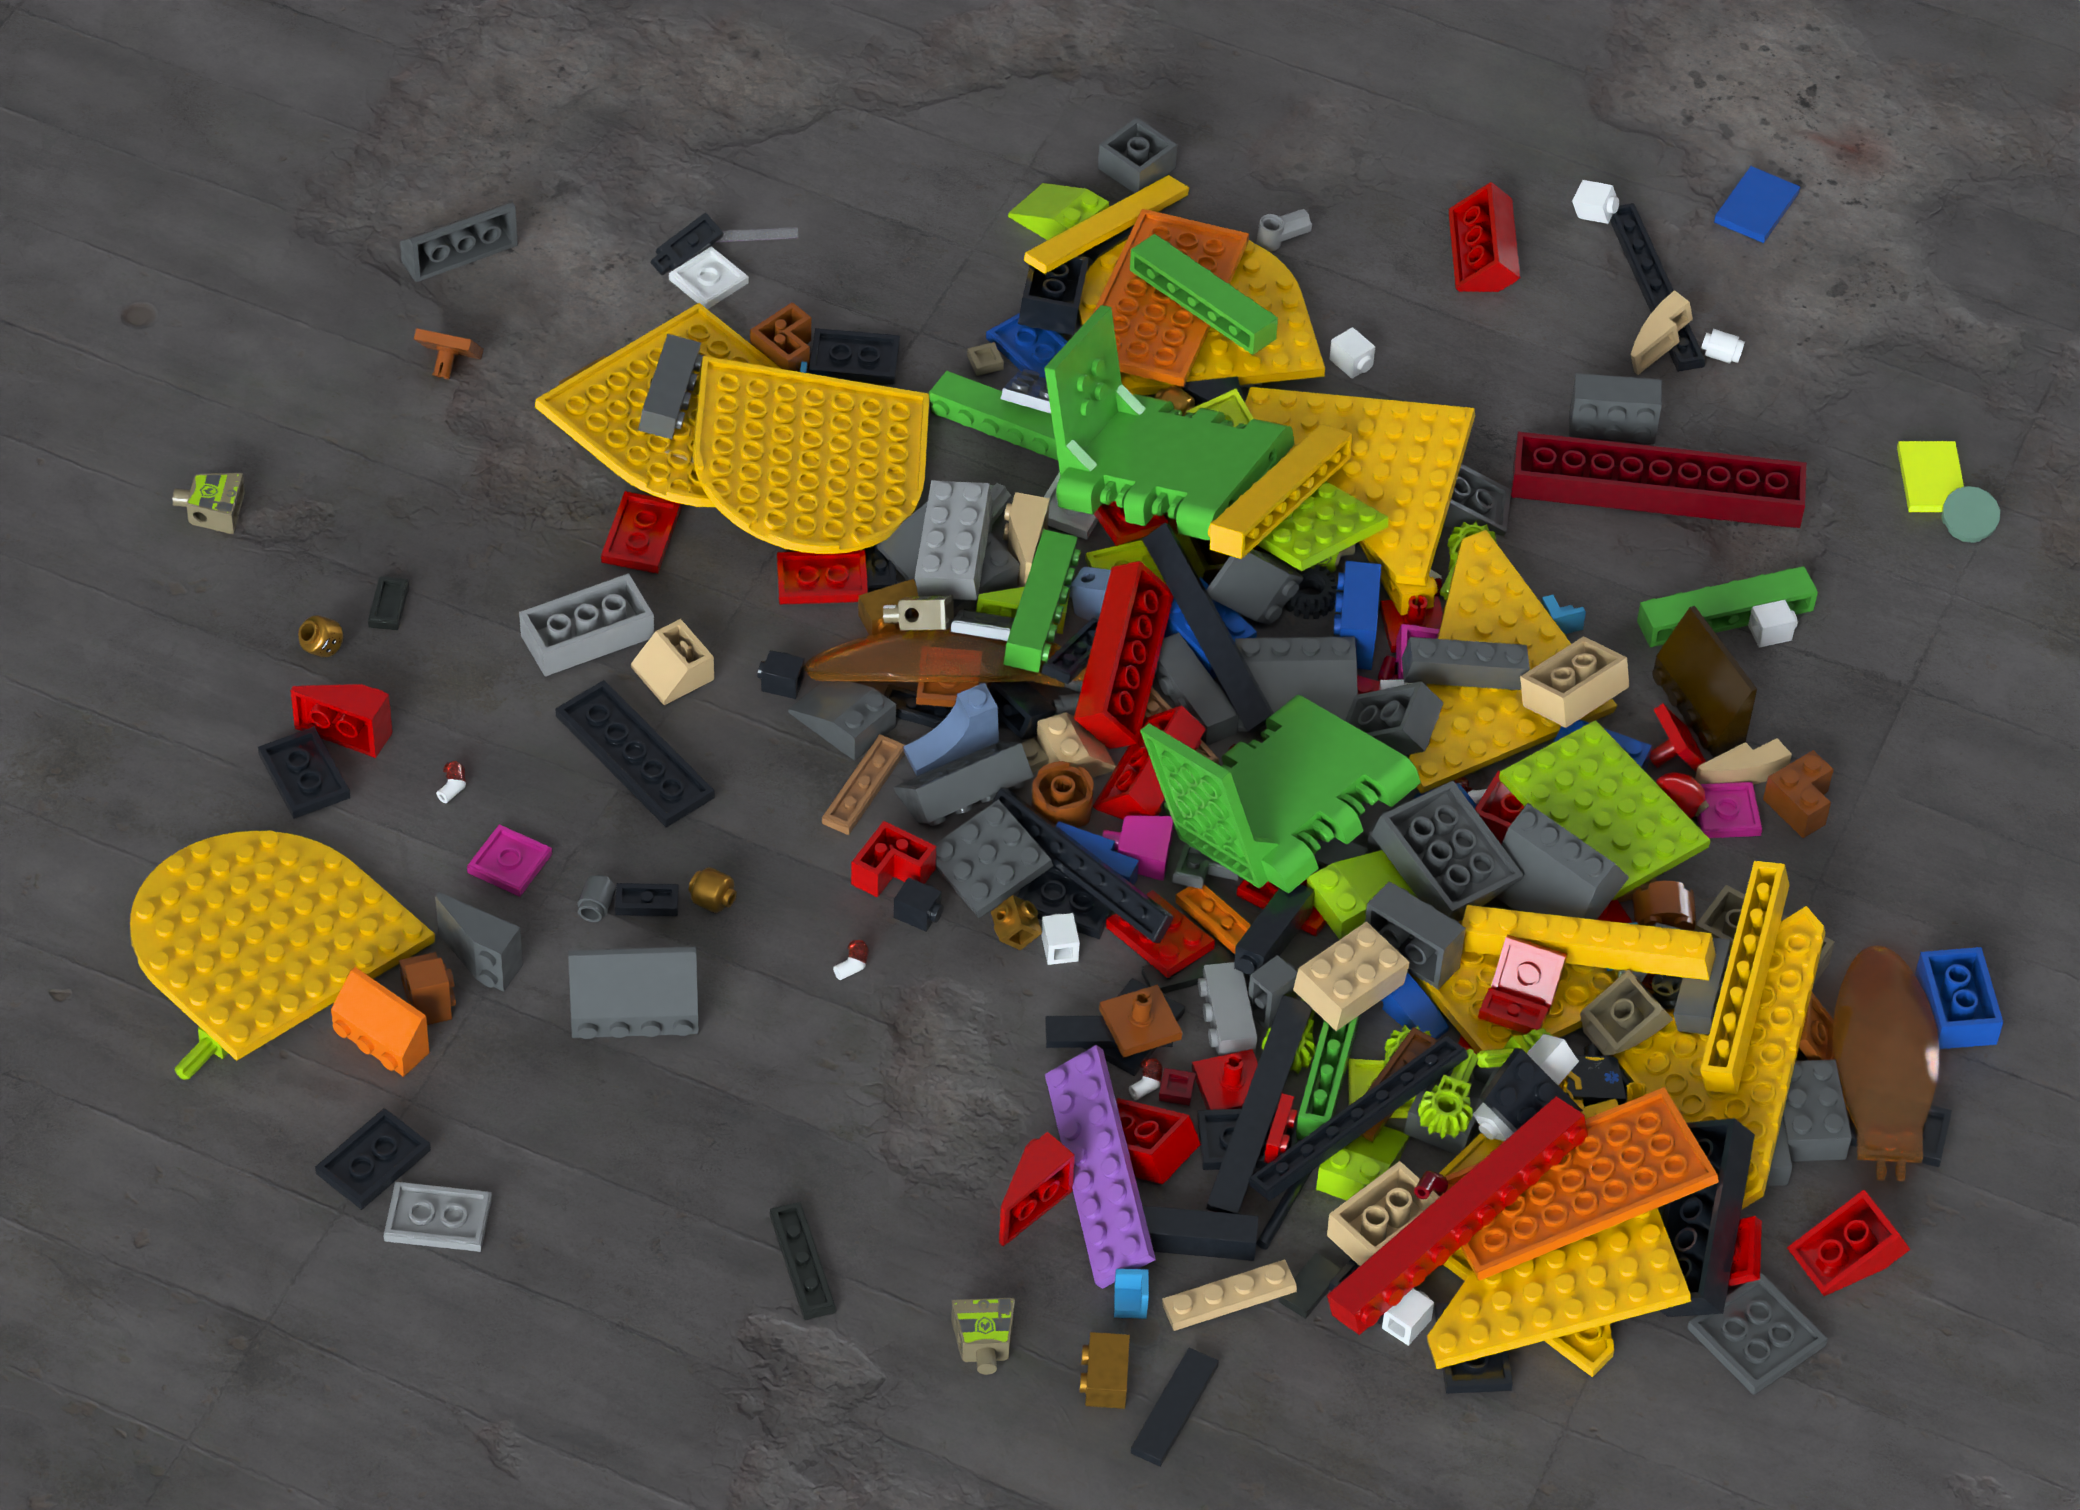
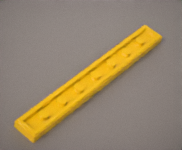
M1167 175L1025 252L1024 261L1046 274L1133 226L1142 209L1159 212L1188 196L1189 187Z

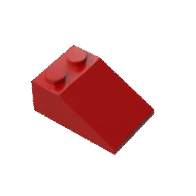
M363 684L293 686L290 690L294 726L299 731L315 726L321 739L374 758L378 756L393 733L389 694L378 688H371Z
M1121 1098L1116 1099L1134 1175L1139 1179L1164 1184L1201 1145L1190 1115Z
M1048 1131L1039 1139L1034 1138L1026 1145L1002 1202L999 1243L1003 1247L1073 1191L1075 1154Z
M1862 1190L1787 1247L1823 1296H1827L1886 1269L1911 1250L1865 1190Z

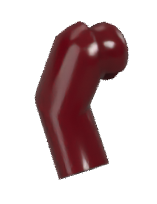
M1386 656L1383 659L1377 677L1379 682L1380 680H1400L1398 674H1394L1398 664L1395 657Z
M1427 1170L1416 1185L1414 1194L1420 1199H1427L1432 1191L1441 1196L1448 1189V1181L1444 1175Z

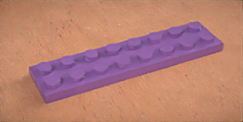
M1095 1045L1046 1073L1045 1077L1061 1143L1075 1154L1072 1189L1095 1284L1103 1289L1115 1282L1116 1269H1140L1156 1259L1104 1051Z

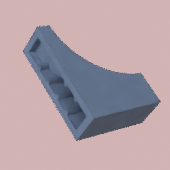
M982 683L958 693L953 709L937 727L918 740L904 746V753L916 776L999 742L998 707L986 684Z

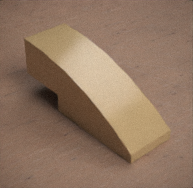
M1675 290L1650 314L1635 340L1631 359L1634 373L1637 375L1680 342L1678 331L1693 320L1690 302Z
M1778 738L1754 750L1745 742L1699 765L1695 779L1700 784L1753 782V785L1766 782L1768 776L1789 765L1792 753Z

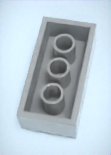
M931 480L915 571L918 596L953 595V599H978L993 508L990 483Z
M629 573L519 612L521 637L545 677L649 640L654 634V614Z

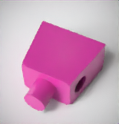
M1171 816L1124 817L1121 832L1103 830L1102 837L1115 841V850H1118V853L1139 860L1138 874L1164 881L1173 836L1174 823Z

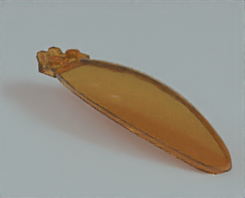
M951 627L946 630L897 629L872 634L827 649L813 656L805 664L807 674L812 679L819 681H1035L1063 688L1065 686V683L1042 674L1044 661H1042L1039 673L1003 665L1006 640L951 632ZM1048 643L1051 644L1049 659L1062 647L1061 645ZM1086 668L1072 681L1078 680L1083 682Z
M1870 946L1858 953L1853 959L1840 987L1833 1018L1834 1060L1836 1059L1843 1098L1851 1119L1857 1128V1160L1876 1161V1180H1885L1887 1172L1885 1161L1896 1162L1895 1177L1897 1181H1905L1906 1162L1922 1163L1923 1159L1922 1128L1932 1104L1938 1078V1033L1928 998L1910 967L1894 951L1883 946Z

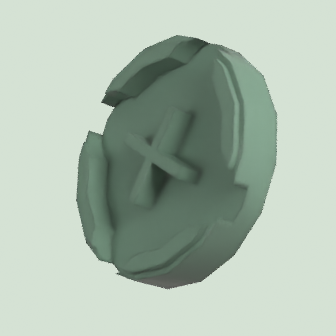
M1966 486L1958 488L1948 495L1942 507L1941 519L1953 537L1963 542L1976 543L1990 537L1994 533L2000 521V509L1997 501L1989 492L1979 487Z

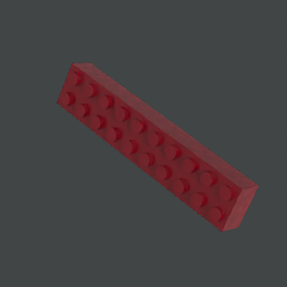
M1518 432L1514 453L1511 497L1800 528L1805 509L1807 462Z

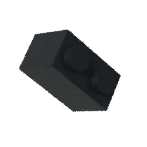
M1019 673L992 681L989 692L998 707V718L1021 740L1037 736L1038 721L1055 715L1057 709Z

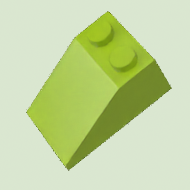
M1042 183L1008 213V217L1044 239L1049 240L1109 207V201L1085 188Z
M1383 850L1334 862L1307 878V887L1314 889V907L1339 940L1365 923L1367 903L1389 881L1418 898Z
M1386 1126L1382 1128L1373 1142L1359 1136L1320 1164L1316 1190L1347 1201L1399 1162L1410 1136Z

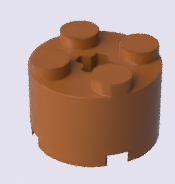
M1065 761L1049 763L1038 771V775L1033 780L1031 807L1055 825L1059 821L1076 828L1085 826L1090 822L1092 814L1093 779L1089 772L1081 766L1078 769L1070 766V762Z
M1656 881L1649 883V889L1641 892V888L1634 892L1632 896L1634 922H1637L1638 925L1653 926L1655 923H1660L1688 931L1695 930L1697 920L1694 891L1691 888L1690 891L1686 890L1683 883Z

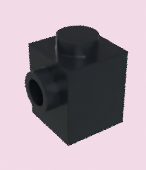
M770 650L766 661H761L758 668L757 677L761 679V691L796 699L805 678V658Z
M908 877L894 898L893 918L927 932L933 922L937 923L943 913L944 906L941 905V891L932 885L923 884Z

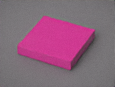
M1753 782L1701 784L1705 789V798L1709 807L1697 817L1699 828L1708 838L1761 836L1762 825Z
M499 824L467 865V873L520 897L552 856V848Z

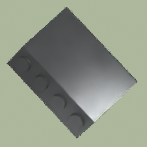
M927 502L903 521L888 539L877 544L878 550L888 560H891L907 581L911 579L915 581V571ZM990 532L988 533L978 595L1017 587L1020 563ZM953 599L954 617L959 610H970L977 607L978 599Z
M1355 637L1235 638V644L1274 713L1295 695H1301L1344 721L1346 720L1354 697L1358 695ZM1238 717V731H1247L1240 717ZM1266 724L1259 728L1257 731H1264L1265 729H1267Z
M1450 781L1382 814L1371 833L1372 837L1418 899L1432 905L1442 914L1458 922L1463 920L1467 905L1484 906L1524 876L1454 781Z
M1527 803L1508 828L1502 842L1503 848L1524 876L1521 880L1496 896V898L1516 911L1597 920L1629 877L1614 862Z
M696 947L568 951L572 1038H623L625 1036L654 1037L657 1035L686 1036L689 1034H699Z

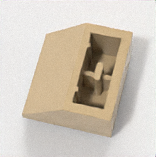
M681 619L655 631L631 663V668L663 705L714 680V656Z

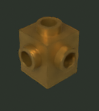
M1012 895L991 911L994 930L1000 942L1022 950L1042 934L1037 918V909L1028 900L1025 901Z

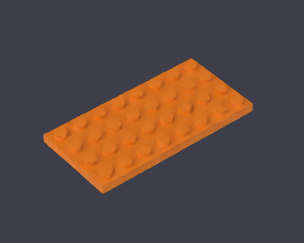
M1142 209L1094 312L1101 305L1111 307L1120 372L1184 387L1211 326L1131 272V249L1153 234H1156L1185 255H1188L1192 260L1210 270L1214 275L1230 284L1249 242V233Z
M1665 1087L1585 1119L1588 1136L1583 1143L1573 1148L1562 1158L1558 1165L1550 1168L1540 1177L1535 1185L1526 1189L1517 1197L1512 1205L1502 1210L1489 1225L1484 1226L1466 1245L1460 1247L1479 1281L1719 1183L1715 1169ZM1477 1164L1445 1176L1448 1181L1447 1190Z

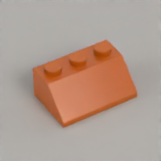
M354 967L350 971L331 1008L333 1029L340 1037H347L356 1043L365 1054H371L379 1059L385 1068L390 1071L395 1070L404 1077L430 1053L426 1015Z

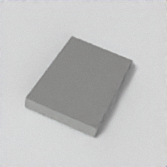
M395 1182L384 1231V1241L481 1252L492 1201V1192Z

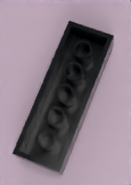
M1735 1118L1687 1122L1688 1127L1715 1169L1719 1183L1665 1204L1662 1221L1691 1295V1302L1659 1310L1667 1317L1724 1313L1755 1134Z

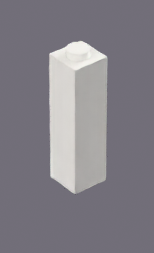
M1543 1034L1527 1052L1557 1085L1562 1082L1579 1062L1564 1039ZM1484 1102L1473 1113L1474 1118L1480 1125V1132L1490 1140L1498 1139L1505 1141L1514 1133Z

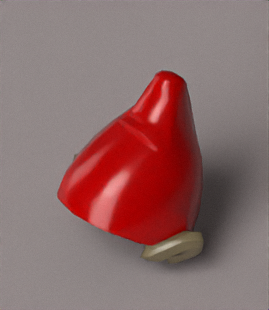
M1672 772L1656 780V784L1690 819L1694 816L1698 817L1709 807L1705 798V789L1692 776Z

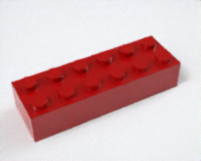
M1141 561L1111 568L1074 719L1108 749L1138 744L1173 601V595L1168 586Z

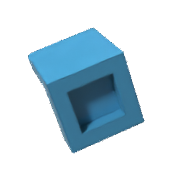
M1554 595L1542 597L1541 604L1564 634L1583 630L1586 615L1584 607L1575 609L1572 605L1559 607Z
M1116 1269L1114 1318L1147 1319L1149 1269Z

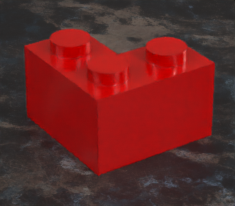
M883 821L851 862V885L878 898L893 877L903 882H906L909 877L925 884L936 869L937 846Z

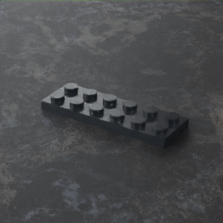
M605 680L555 709L556 717L666 828L715 798V790Z

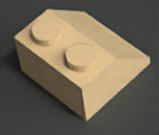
M1065 712L1038 721L1037 743L1048 756L1049 763L1058 761L1070 762L1072 767L1079 769V766L1086 769L1092 778L1115 770L1116 766L1104 744L1080 725L1073 715Z

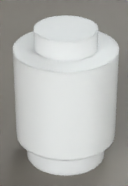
M1713 329L1712 334L1706 332L1701 349L1706 350L1705 356L1729 364H1731V361L1738 363L1745 341L1738 340V336Z

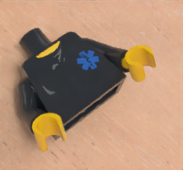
M1595 1044L1585 1046L1584 1055H1575L1579 1062L1571 1071L1581 1078L1582 1090H1576L1575 1081L1569 1077L1568 1081L1562 1080L1558 1085L1569 1096L1567 1093L1568 1089L1572 1093L1574 1100H1582L1584 1108L1612 1099H1616L1618 1105L1625 1103L1626 1097L1627 1102L1646 1095V1085L1641 1082H1634L1624 1069L1619 1068L1618 1059L1603 1056Z

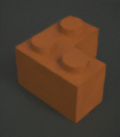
M791 302L750 329V344L781 369L800 372L801 361L807 362L808 372L810 367V346L807 344L811 342L812 317Z
M1812 750L1768 776L1763 800L1802 838H1805L1826 825L1831 802L1824 794L1829 791L1833 768Z
M436 952L399 960L400 976L407 1002L426 1015L427 1025L452 1020L451 1007L456 1006L452 988L454 987V979L451 969L446 968L442 957L438 958Z

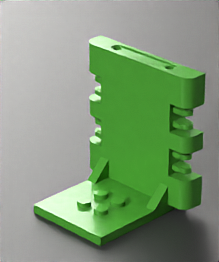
M1101 305L1044 367L1060 470V479L1056 489L1058 507L1093 515L1102 504L1109 505L1111 502L1116 501L1117 507L1124 508L1125 522L1146 526L1154 515L1162 516L1167 512L1170 519L1176 520L1178 534L1210 541L1208 536L1210 523L1217 519L1227 507H1230L1238 500L1240 495L1249 490L1255 482L1259 481L1294 446L1293 430L1287 425L1252 419L1248 424L1239 423V425L1233 427V422L1226 420L1224 413L1220 411L1200 408L1196 413L1189 412L1184 417L1181 410L1174 409L1171 401L1139 394L1132 395L1121 382L1112 309L1108 306Z
M1295 695L1266 719L1267 729L1261 733V737L1264 740L1263 743L1252 740L1248 744L1238 742L1222 755V766L1150 723L1142 728L1140 731L1166 801L1164 809L1167 816H1171L1179 839L1259 889L1269 881L1289 894L1319 869L1314 856L1321 849L1317 841L1319 838L1325 842H1330L1335 837L1348 845L1363 832L1359 819L1365 812L1361 804L1362 802L1374 805L1380 800L1386 805L1393 807L1421 783L1416 767L1405 755L1301 695Z

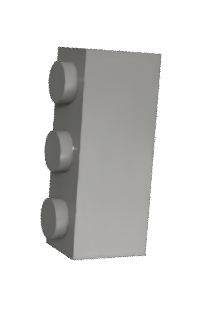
M1235 962L1204 965L1203 978H1198L1199 996L1205 997L1206 1003L1203 1004L1204 1020L1211 1024V1029L1208 1030L1210 1047L1216 1048L1217 1056L1253 1049L1254 1054L1256 1053L1257 1034L1244 973L1234 969Z

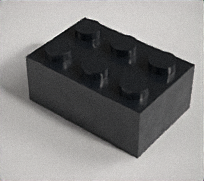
M1077 256L1046 274L1030 265L1018 324L1030 328H1040L1074 335L1089 258Z

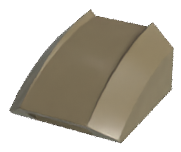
M1627 970L1580 1013L1584 1033L1604 1056L1614 1055L1638 1045L1673 1020L1630 970Z

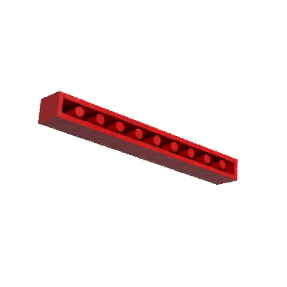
M1557 1096L1327 1294L1332 1316L1358 1335L1362 1334L1368 1327L1376 1324L1379 1318L1392 1306H1396L1415 1286L1420 1285L1438 1266L1443 1265L1461 1246L1466 1245L1484 1226L1489 1225L1502 1210L1512 1205L1517 1197L1526 1189L1535 1185L1540 1177L1550 1168L1558 1165L1562 1158L1573 1148L1583 1143L1588 1136L1584 1114Z

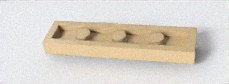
M1284 1259L1162 1298V1303L1172 1329L1176 1331L1297 1292V1286Z

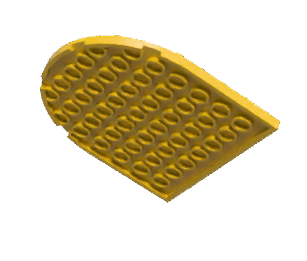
M1127 240L1098 257L1086 272L1078 311L1081 327L1092 316ZM1249 240L1230 285L1278 317L1276 340L1252 355L1219 331L1210 327L1186 382L1238 376L1240 385L1324 377L1325 366L1298 282L1291 271L1276 256ZM1120 372L1122 384L1132 395L1157 394L1161 388L1166 390L1171 386H1177Z
M697 303L536 398V409L629 484L668 501L695 507H715L705 494L698 480L694 463L691 462L700 372L694 371L695 374H698L694 391L688 390V393H691L688 410L682 409L681 412H685L681 430L675 429L673 439L638 431L642 409L667 334L701 342L699 354L707 357L781 368L703 305ZM674 454L683 455L687 458V460L678 458L674 456Z
M703 356L693 443V461L698 480L710 501L726 518L747 533L784 549L814 554L848 553L874 546L888 539L918 507L925 480L929 394Z
M270 830L222 834L195 842L177 851L159 864L145 879L136 894L130 916L131 945L138 958V964L147 978L236 1061L333 1004L350 971L354 967L374 979L398 965L399 960L409 958L435 942L434 932L346 856L318 841Z

